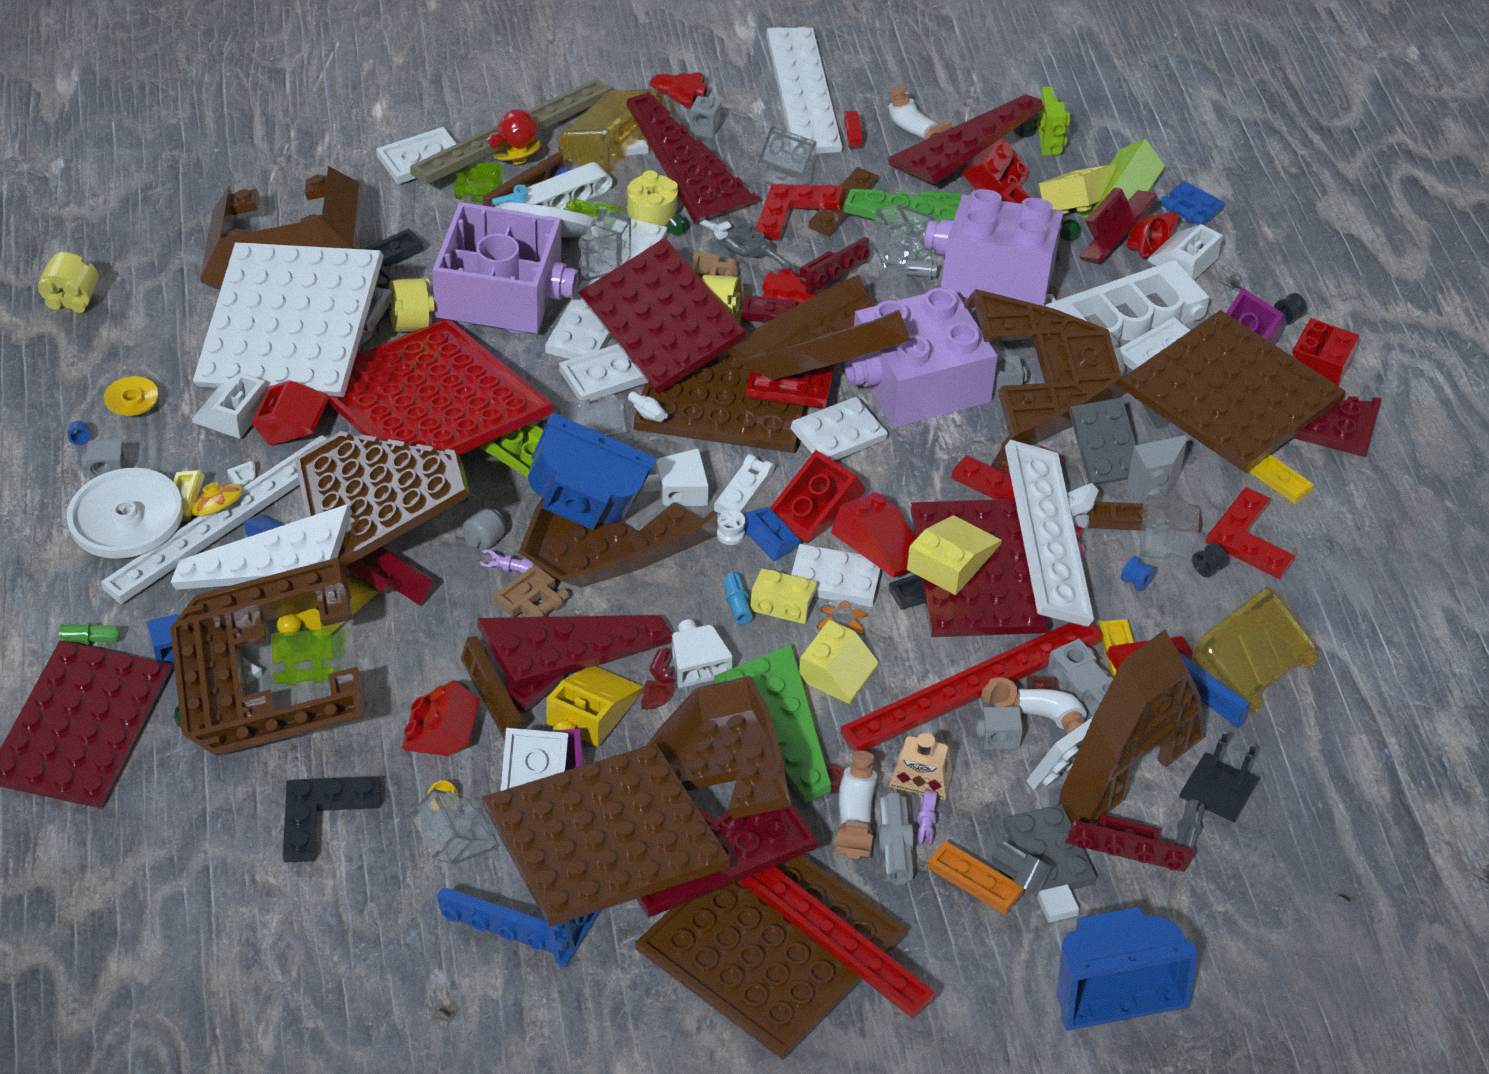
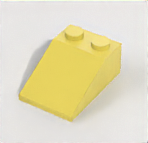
M1116 164L1070 171L1039 183L1041 197L1053 205L1052 209L1063 211V214L1069 213L1070 208H1076L1077 212L1092 209L1091 204L1101 200L1116 170Z
M953 515L925 529L910 545L907 570L957 595L1001 545L1002 540Z

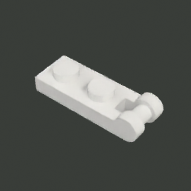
M748 454L742 467L714 503V511L721 513L731 509L744 514L772 476L775 464L769 461H759L758 457ZM753 470H755V471L759 472V474L756 475V474H754V473H752V472H753Z

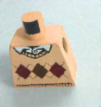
M922 733L918 737H906L896 761L889 787L924 795V789L935 791L937 793L936 798L946 800L952 779L949 747L946 744L935 742L934 736L929 733Z

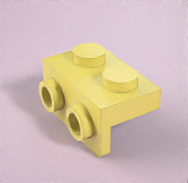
M761 568L752 588L750 610L805 624L808 607L816 591L817 582Z

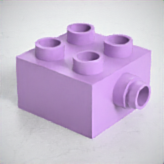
M979 189L973 191L971 196L962 194L954 220L941 219L940 223L938 221H928L924 248L929 250L935 249V254L945 256L941 288L953 287L959 297L965 298L969 297L975 289L1042 306L1045 305L1055 266L1063 211L1052 209L1053 205L1044 199L1027 198L1022 201V204L1001 201V195L995 191Z
M459 202L432 270L435 317L454 320L462 325L480 324L505 328L512 333L530 332L538 334L549 299L561 300L562 296L573 298L577 289L578 270L570 267L567 268L566 263H561V218Z
M953 287L946 289L935 288L929 290L926 294L898 301L887 300L879 303L877 306L855 311L854 326L899 310L907 329L910 341L844 361L845 373L849 383L852 386H869L894 428L991 402L997 354L989 342H984L982 331L967 308H964L963 302Z

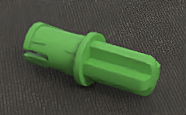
M87 622L86 625L60 624L58 636L61 641L86 643L87 646H90L91 642H118L120 629L117 626H92L91 622Z

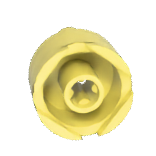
M648 170L642 176L632 180L628 185L627 211L629 218L665 226L677 215L678 189L675 181L658 175L655 171Z
M66 252L54 254L53 258H50L38 282V291L45 299L46 306L53 310L65 307L71 308L77 313L84 312L99 281L97 269L91 263L87 266L81 262L82 257Z
M703 275L702 281L740 324L742 310H739L740 302H743L744 297L741 278Z
M416 278L390 281L389 289L392 290L393 300L391 301L392 311H389L393 331L414 332L432 324V317L429 315V312H434L433 296H428L430 292L429 279Z

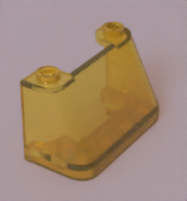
M654 89L609 91L565 131L559 134L557 139L558 153L563 155V158L581 166L596 162L610 175L614 171V167L610 166L614 156L619 157L621 155V144L639 129L626 105L628 98L650 92L662 104L663 97L661 92Z
M1265 587L1207 631L1195 645L1191 661L1250 703L1248 713H1255L1263 703V698L1261 697L1267 686L1294 665L1300 669L1305 667L1311 668L1319 659L1320 654L1318 653L1319 646L1279 594L1270 587Z

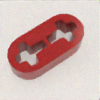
M845 111L844 128L848 148H861L862 131L858 111Z

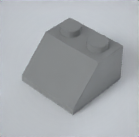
M1185 435L1134 446L1127 486L1137 503L1158 504L1166 501L1180 476L1187 443Z

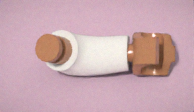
M896 86L889 90L890 95L893 96L891 97L892 103L888 106L892 121L903 130L926 140L952 127L951 121H943L938 124L920 113L915 106L914 100L910 99L908 94L905 93L907 91L906 86Z
M1003 677L991 679L988 685L982 689L981 697L984 698V703L988 705L995 704V707H1019L1020 714L1050 718L1059 728L1064 729L1067 735L1085 723L1084 720L1087 713L1083 704L1074 695L1063 691L1019 689L1017 694L1016 685L1011 680Z
M855 751L852 753L851 759L853 762H851L850 767L845 769L839 788L841 825L837 829L835 854L846 855V858L857 860L860 857L871 858L873 832L870 828L871 806L877 773L873 770L872 765L874 755L866 751Z

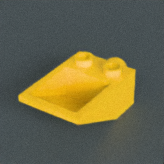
M343 570L352 597L350 605L352 615H354L379 592L371 589L369 583L357 579ZM314 608L280 617L277 621V629L281 635L292 637L299 632L300 627H305L312 637L322 642L344 622L324 627L320 622L319 608Z
M595 665L587 667L562 680L546 699V724L552 726V730L580 729L581 740L598 747L641 695L644 687Z

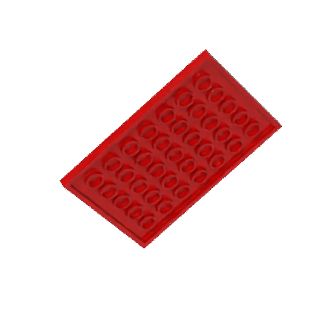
M442 319L430 324L428 327L418 329L356 355L345 396H329L327 402L362 435L377 437L379 440L386 442L388 439L403 441L410 446H416L417 444L432 446L439 451H445L446 449L455 450L458 455L467 453L475 447L492 442L500 436L509 432H515L525 425L540 421L552 412L554 413L553 405L550 401L449 319Z

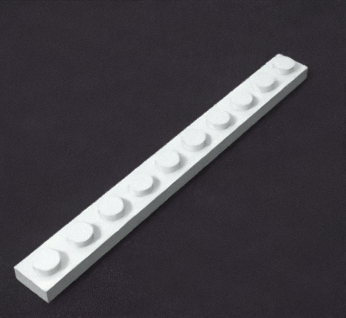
M321 435L244 486L243 494L231 505L215 513L197 517L176 531L157 548L140 555L102 580L103 590L120 604L124 603L176 568L179 560L197 554L298 486L299 479L295 457L325 441L326 438Z

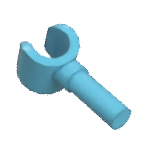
M516 185L513 194L492 199L493 205L512 201L525 204L528 195L526 186Z

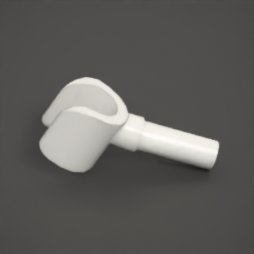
M707 220L699 222V224L711 229L719 240L728 235L727 229L731 227L728 221L718 225Z

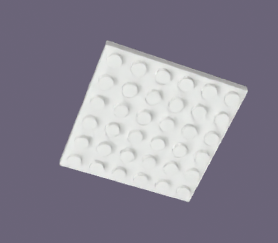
M235 242L193 378L194 384L197 387L218 388L225 381L243 373L264 380L266 390L268 386L291 380L317 391L327 393L328 396L344 397L384 257L381 251Z

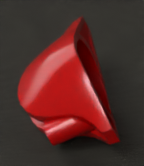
M1177 212L1154 214L1137 221L1128 231L1130 239L1127 240V248L1138 250L1140 257L1151 256L1170 239L1179 218Z

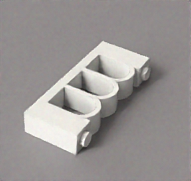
M1173 260L1045 304L1044 306L1057 309L1085 321L1087 320L1084 317L1096 314L1119 343L1120 338L1134 340L1150 331V328H1155L1173 317L1178 321L1181 320L1184 324L1205 317L1210 297L1178 262ZM1157 293L1168 307L1157 306L1146 296ZM1126 303L1138 318L1123 315L1116 306Z

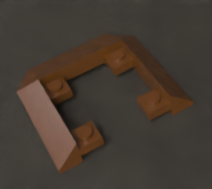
M328 166L327 175L312 176L306 179L305 184L307 201L324 198L322 215L311 214L301 218L300 223L253 232L251 228L244 230L235 228L238 214L258 210L260 200L258 190L242 189L232 193L229 185L212 211L200 276L201 283L221 290L235 242L355 249L361 191L360 182Z
M338 557L200 593L193 597L170 628L181 729L184 737L212 754L219 756L364 718L368 702L364 698L361 671L358 667L328 674L330 696L276 709L274 694L270 689L247 695L241 648L267 642L265 621L314 608H319L320 622L324 627L353 619L350 605L352 597Z

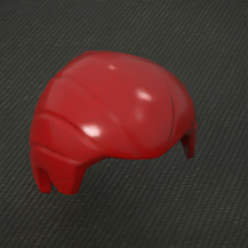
M510 110L500 120L497 134L490 135L487 142L493 149H498L504 142L514 148L523 149L535 139L538 132L537 122L530 113L524 110Z

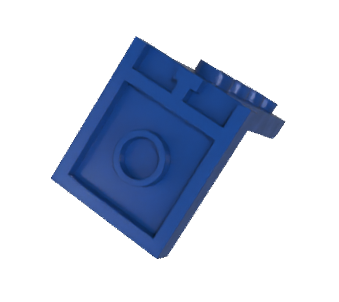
M443 888L437 894L441 915L446 919L471 925L479 931L486 930L495 933L509 941L515 940L527 944L535 950L542 949L553 953L555 963L565 967L570 963L602 911L600 910L549 927L545 920L449 888Z

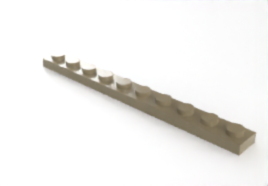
M595 78L526 112L534 117L538 125L537 129L540 131L611 97L612 87ZM498 125L411 165L410 174L427 185L510 145L504 142L498 149H493L488 144L487 139L489 136L497 134Z

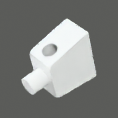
M699 449L659 458L656 461V474L648 476L643 485V492L659 491L662 504L665 506H669L673 502L680 506L708 505V483Z
M691 619L684 620L678 625L679 632L672 634V657L678 688L712 681L715 675L732 669V655L713 626L696 627L695 622Z

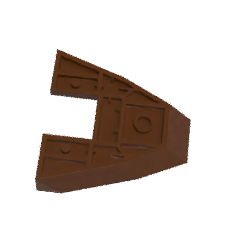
M857 275L833 285L747 334L745 339L727 351L736 362L774 380L910 341L899 310L873 321L854 326L855 311L878 305L866 294L861 277Z
M975 289L964 302V308L976 309L984 342L1033 339L1045 383L1008 385L999 388L998 395L1009 436L1001 444L1002 449H1005L1010 440L1033 445L1072 427L1069 414L1071 406L1116 399L1127 393L1119 387L1120 380L1127 375L1119 343L1108 329L1054 308Z
M541 498L535 508L518 553L560 581L582 588L643 569L716 537L717 513L712 511L705 518L701 519L676 502H673L638 532L620 521L612 524L597 522L592 530L541 508L544 502V498Z
M1165 629L1122 661L1092 718L1060 792L1058 805L1062 804L1067 817L1072 822L1080 821L1093 825L1097 822L1100 814L1106 815L1126 799L1134 761L1157 743H1159L1160 747L1157 761L1168 767L1206 737L1200 694Z
M751 676L695 688L656 731L646 745L657 744L686 791L736 781L728 808L733 819L791 807L783 760L769 707Z

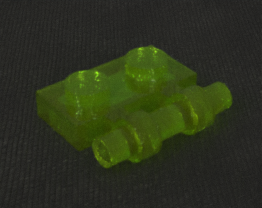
M477 162L476 169L470 168L467 165L456 170L457 180L454 181L453 185L455 198L463 199L464 195H472V202L483 203V196L500 186L502 164Z
M578 199L569 200L566 203V208H563L564 210L596 218L601 222L600 226L603 223L613 224V220L620 215V205Z
M331 629L271 634L273 664H285L284 672H274L275 684L286 683L287 686L296 685V682L314 681V684L323 683V680L329 679L328 674L334 673V667L322 668V660H333ZM312 661V669L295 670V663Z

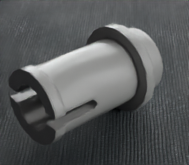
M907 259L906 276L928 277V280L937 278L938 263L933 262V259H930V262Z

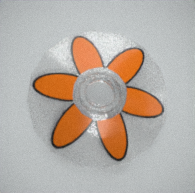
M835 600L824 604L816 611L813 618L814 629L817 634L828 620L855 631L861 640L868 635L871 628L870 616L866 610L857 603L846 600Z

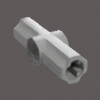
M888 793L886 796L881 797L879 802L881 818L879 829L880 852L884 853L886 880L892 882L893 885H904L906 882L913 880L911 854L913 850L912 824L908 823L906 797H902L899 793Z

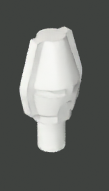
M634 391L628 395V400L634 404V407L645 419L661 422L667 418L668 414L654 398L640 396Z

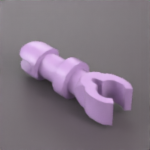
M483 550L482 552L484 555H492V558L496 561H491L488 564L480 562L485 568L492 569L498 567L503 568V571L510 572V570L520 571L521 574L535 565L530 560L513 559L512 555L503 557L491 550Z
M924 789V797L921 796L920 812L918 814L920 828L917 838L919 844H922L923 838L927 839L926 845L929 846L933 841L934 830L932 825L936 823L934 809L937 793Z

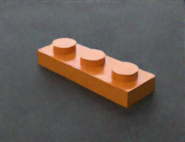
M947 841L943 842L927 863V869L1004 915H1007L1023 895V887Z

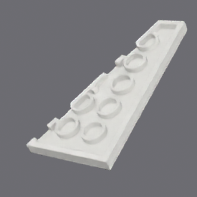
M347 504L178 561L171 584L176 590L231 586L337 558L352 510Z

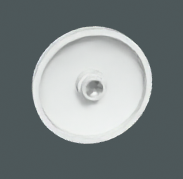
M503 203L499 205L501 209L527 212L540 216L561 218V237L565 238L595 235L600 230L601 222L598 219L569 210L522 203Z
M145 468L117 469L97 476L77 491L68 506L67 524L74 541L88 553L114 559L134 557L157 548L174 534L182 520L183 503L175 483L162 473Z

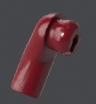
M664 648L658 649L649 667V672L659 685L669 686L676 679L675 670L670 672V667H666L671 653Z

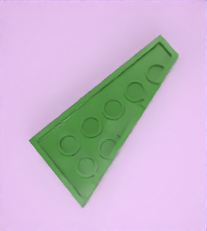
M851 189L844 204L843 212L926 233L929 220L938 221L939 223L941 219L954 220L962 195L954 192L920 191V195H907V191H897V194H884L881 190Z
M791 644L715 675L714 684L751 676L769 707L783 760L786 780L802 802L805 804L830 793L831 783Z

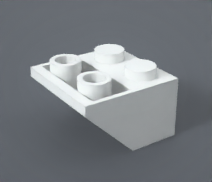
M1202 224L1176 232L1148 258V262L1158 266L1176 260L1190 277L1195 280L1218 259L1223 235Z
M243 373L219 385L192 418L193 423L241 439L252 425L251 421L266 392L265 381Z

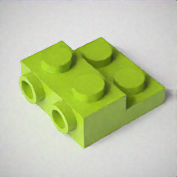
M1042 87L1041 100L1044 108L1039 111V120L1037 122L1041 155L1061 156L1063 146L1067 144L1065 127H1069L1070 113L1065 111L1064 102H1058L1057 97H1053L1052 87Z

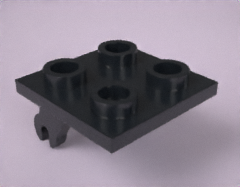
M1223 733L1221 740L1219 739L1213 756L1207 753L1203 754L1180 792L1179 797L1186 801L1197 800L1199 801L1198 806L1203 803L1206 810L1235 823L1260 780V777L1249 773L1257 748L1250 747L1241 769L1237 770L1221 762L1229 736Z

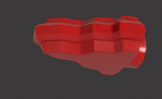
M694 72L693 74L680 73L678 75L656 74L649 81V86L657 92L669 96L670 99H673L687 109L692 108L698 96L706 97L708 92V84L704 83L705 75L700 72Z
M783 268L778 274L769 272L762 285V290L764 291L762 297L797 301V305L817 295L816 292L811 294L805 293L806 282L801 280L799 274L792 269L786 270Z

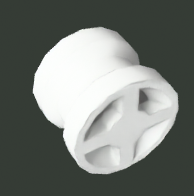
M731 509L721 512L717 518L718 540L726 545H736L742 542L745 535L744 515L737 510Z

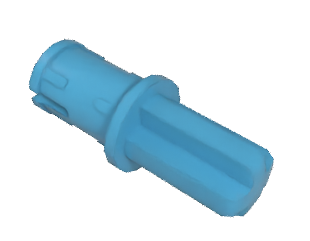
M729 572L728 576L723 579L727 591L726 602L732 608L735 623L739 625L747 624L753 618L748 605L749 595L743 588L740 575Z

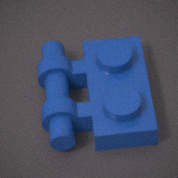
M1186 181L1181 182L1170 192L1169 197L1164 195L1160 200V205L1166 207L1168 212L1176 211L1177 214L1185 217V221L1198 225H1204L1206 220L1210 222L1224 209L1225 204L1224 201Z

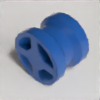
M1133 556L1123 568L1120 578L1125 583L1131 582L1134 584L1135 589L1142 592L1152 581L1156 569L1150 564H1143L1139 557Z

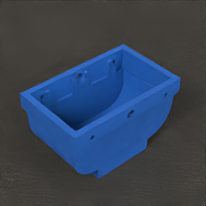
M552 412L531 457L534 460L528 472V481L531 488L544 498L541 508L593 530L597 522L612 524L621 521L626 516L648 478L656 457Z
M1139 907L1077 918L1076 930L1068 933L1062 942L1057 983V998L1062 1009L1061 1020L1065 1030L1080 1029L1190 1007L1198 952L1193 942H1188L1178 925L1171 920L1159 916H1143Z

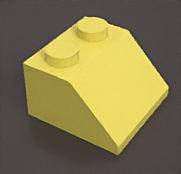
M828 620L800 657L799 674L803 683L851 704L876 670L879 662L855 631Z

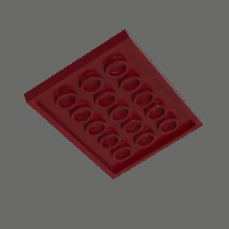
M666 237L578 292L583 302L657 394L747 337L741 325Z
M1015 499L911 502L915 540L925 529L953 515L1002 540L1001 545L957 595L921 577L931 637L1047 632L1046 616L1040 615L1037 612Z
M59 640L0 748V787L103 809L172 673L171 663Z

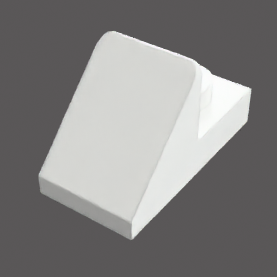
M1093 483L1067 493L1073 524L1082 527V532L1085 530L1088 522L1087 512L1093 508L1099 491Z

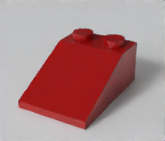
M815 450L771 505L770 509L799 539L809 543L834 524L840 505L860 498L866 491V488L855 474Z
M876 492L840 505L831 530L834 536L893 578L909 572L907 570L909 548L915 541V536L895 505L887 501L885 496Z

